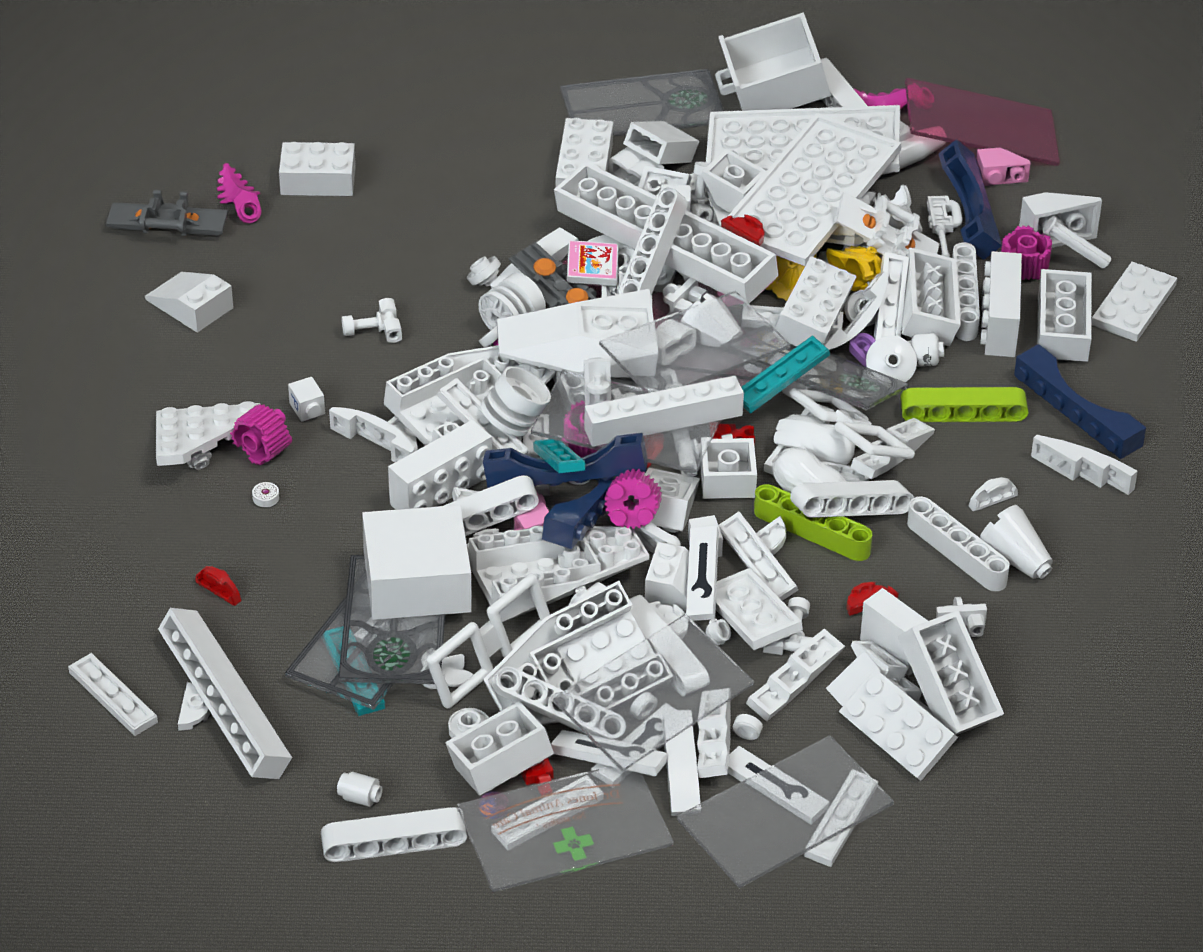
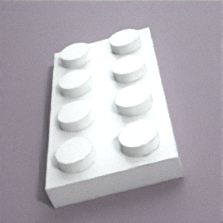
M1131 262L1093 315L1091 325L1137 342L1175 288L1177 278L1142 264Z
M750 568L717 581L715 609L753 650L765 647L772 642L803 630L802 621Z
M877 669L873 670L839 710L843 716L920 781L958 738Z

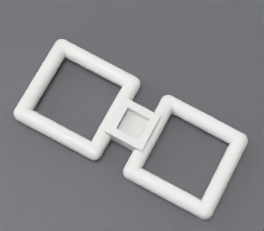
M796 388L790 391L791 398L821 420L837 422L835 430L867 454L912 459L915 456L913 449L881 426L871 425L872 423L869 422L866 415L837 394ZM816 402L832 403L840 410L836 412L827 411ZM861 435L877 436L889 446L874 445Z
M528 574L487 608L489 621L480 629L475 622H470L427 658V665L445 708H452L483 682L484 678L493 670L490 656L500 649L502 656L505 658L545 617L550 615L535 574ZM530 589L540 620L510 644L499 613L526 590ZM470 637L481 669L450 693L439 662Z

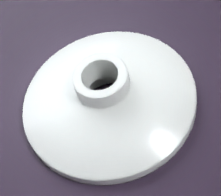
M898 336L879 338L870 346L866 355L867 368L903 382H907L912 377L917 365V357L913 347L905 339ZM893 355L897 358L895 365L889 363V356ZM869 372L874 380L884 386H892L889 378Z

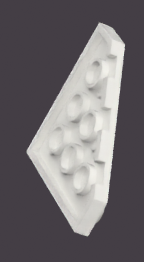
M250 401L242 402L239 405L220 403L212 407L193 405L185 409L167 407L156 411L157 466L184 464L191 460L192 454L198 451L204 454L217 447V441L223 438L230 440L232 437L230 432L235 429L234 422L260 403Z

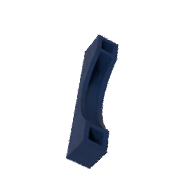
M956 139L938 154L942 168L954 185L964 208L965 225L961 229L964 243L973 245L976 255L984 260L991 255L992 251L996 252L1002 246L975 154Z
M1038 344L1016 356L1014 376L1087 432L1090 437L1101 443L1108 451L1122 459L1143 447L1146 427L1128 413L1100 407L1078 395L1062 378L1057 367L1056 357Z
M643 433L617 435L597 452L583 457L582 459L585 461L584 471L558 473L545 460L522 454L513 448L485 451L483 467L488 488L518 476L530 477L535 487L544 484L557 486L563 482L575 481L576 483H583L589 479L597 478L610 480L621 473L624 474L626 470L631 472L632 469L635 471L640 469L642 473H646L648 459Z
M597 478L599 484L590 493L569 502L555 504L544 517L542 540L572 549L578 541H582L586 532L595 526L597 519L605 515L607 507L604 504L606 502V492L615 478L610 480Z

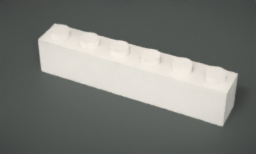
M730 376L585 406L584 429L591 445L597 446L609 443L617 435L643 433V436L738 417L743 415L744 392L736 376Z

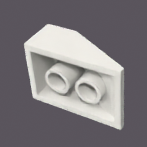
M1046 192L1023 197L1019 227H1022V225L1025 227L1030 226L1035 232L1044 234L1043 229L1050 218L1055 216L1057 218L1056 221L1083 239L1097 238L1102 199L1100 197ZM1045 234L1050 236L1052 248L1066 245L1051 234Z
M180 272L145 295V300L197 333L233 309L232 286L214 274Z
M648 468L645 475L649 474L650 479L654 478V483H658V486L661 487L660 492H662L660 507L651 523L663 527V530L668 532L683 531L688 521L700 478Z

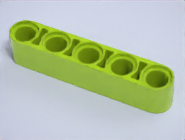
M1017 387L908 388L900 395L902 416L906 421L916 418L921 422H1017L1024 420L1028 416L1025 391Z
M769 484L756 488L754 514L756 517L771 523L780 516L785 524L786 531L855 561H864L870 557L872 531L868 527L844 516L807 517L791 501V493Z

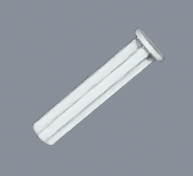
M1055 216L1050 218L1043 229L1044 234H1051L1103 269L1109 265L1111 257L1056 221L1057 218Z

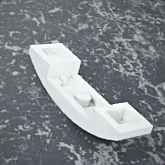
M886 271L877 274L862 292L869 299L844 331L837 328L830 332L824 344L825 347L830 350L846 343L861 332L871 321L880 307L886 292L889 275Z
M332 407L329 410L330 429L349 439H352L356 434L390 450L393 462H397L415 452L412 444L401 431L377 416L349 408Z

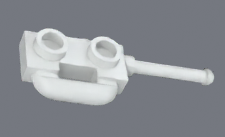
M928 196L926 204L929 211V227L932 228V233L939 235L942 256L950 257L945 233L953 232V228H957L962 224L963 219L960 206L956 201L949 200L948 196ZM951 211L952 216H947V212Z

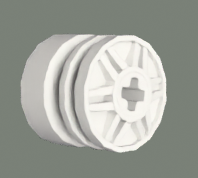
M513 273L498 286L482 295L478 302L482 320L490 330L497 325V319L546 309L545 299L538 286L529 277L521 273Z
M510 366L505 368L496 381L495 387L491 388L488 395L484 398L481 409L487 420L496 428L512 436H524L530 430L531 425L535 423L537 416L543 412L550 402L551 395L549 389L537 376L520 367Z

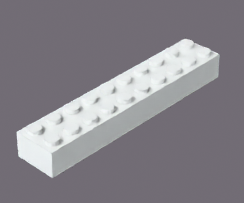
M586 161L554 189L557 210L633 249L637 246L656 199L655 195ZM688 211L684 213L664 263L745 305H748L778 277L775 253Z

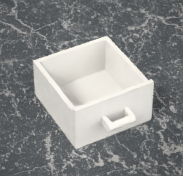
M804 12L724 38L723 35L718 36L728 68L715 73L719 90L722 95L736 92L742 111L792 109L831 96L822 62ZM732 78L733 83L722 84V80Z
M460 505L362 512L364 557L372 620L471 612V569Z

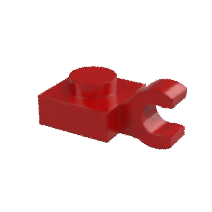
M548 758L521 772L526 785L535 783L540 797L552 795L549 785L552 784L551 779L554 778V770Z

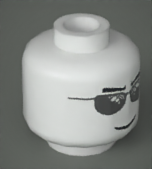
M934 333L915 334L912 340L908 341L916 353L917 367L936 366L939 363V357H944V342H939L938 336Z

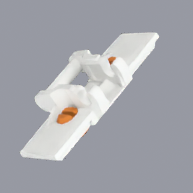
M845 192L841 194L835 223L863 237L862 240L867 243V247L876 248L877 252L882 255L888 252L906 256L909 247L934 254L938 252L939 243L917 231L920 216L916 213L910 214L888 202V198L884 196L878 198L874 208ZM886 212L907 223L906 226L900 230L890 226V215Z

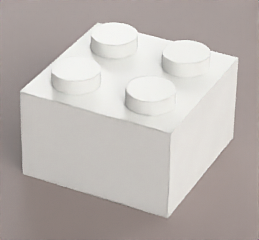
M754 438L701 439L700 468L703 499L755 498L757 469Z

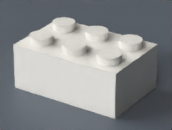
M283 142L279 169L281 195L353 196L356 167L354 143Z
M520 701L445 742L455 768L479 796L491 791L494 787L554 754L545 728Z

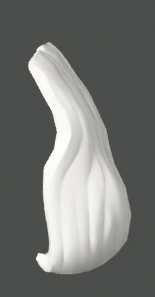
M793 414L785 419H780L777 424V432L774 435L775 444L802 448L814 454L820 461L847 465L854 456L855 444L837 432L835 425L826 424L815 416Z
M790 448L782 452L775 460L773 466L775 480L784 491L789 493L802 483L848 482L834 468L824 464L814 454L802 448Z

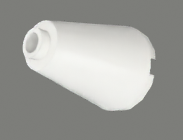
M1018 505L1008 507L997 515L1000 520L995 525L990 522L985 527L980 539L1009 561V564L1031 578L1036 579L1039 577L1042 579L1046 577L1052 570V558L1023 509H1020Z

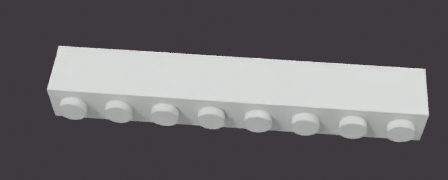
M170 608L158 630L251 777L280 779L292 759L290 753L198 611Z

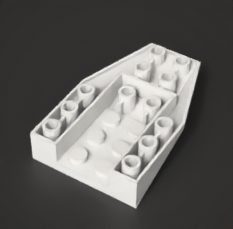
M650 289L580 301L497 319L499 357L576 376H584L583 360L595 357L610 358L611 377L655 378L658 349Z
M498 345L448 353L386 381L384 405L426 446L465 424L437 396L438 391L455 378L482 403L491 388L495 387L496 381L507 367L514 366L525 369L537 376L545 385L555 376L556 371L499 357Z
M533 526L529 529L517 531L508 530L504 533L492 535L483 534L478 537L469 538L470 568L490 606L530 573L537 576L546 604H550L574 594L575 590L580 586L590 587L596 582H601L649 559V553L632 527L594 526L586 532L584 539L578 541L572 549L542 540L543 526ZM530 589L526 590L499 613L502 622L536 609Z
M617 581L545 617L483 681L500 711L516 702L496 693L492 686V680L495 674L504 667H513L610 712L635 701L645 693L651 694L669 686L673 677L660 654H653L630 612L632 603L621 583ZM501 675L500 682L502 686L512 688L513 679L509 675ZM532 686L527 687L526 694L528 698L538 700V690ZM558 698L553 699L552 706L554 710L563 712L565 709L564 702ZM526 707L542 725L558 723ZM580 710L578 712V719L590 718L587 711Z

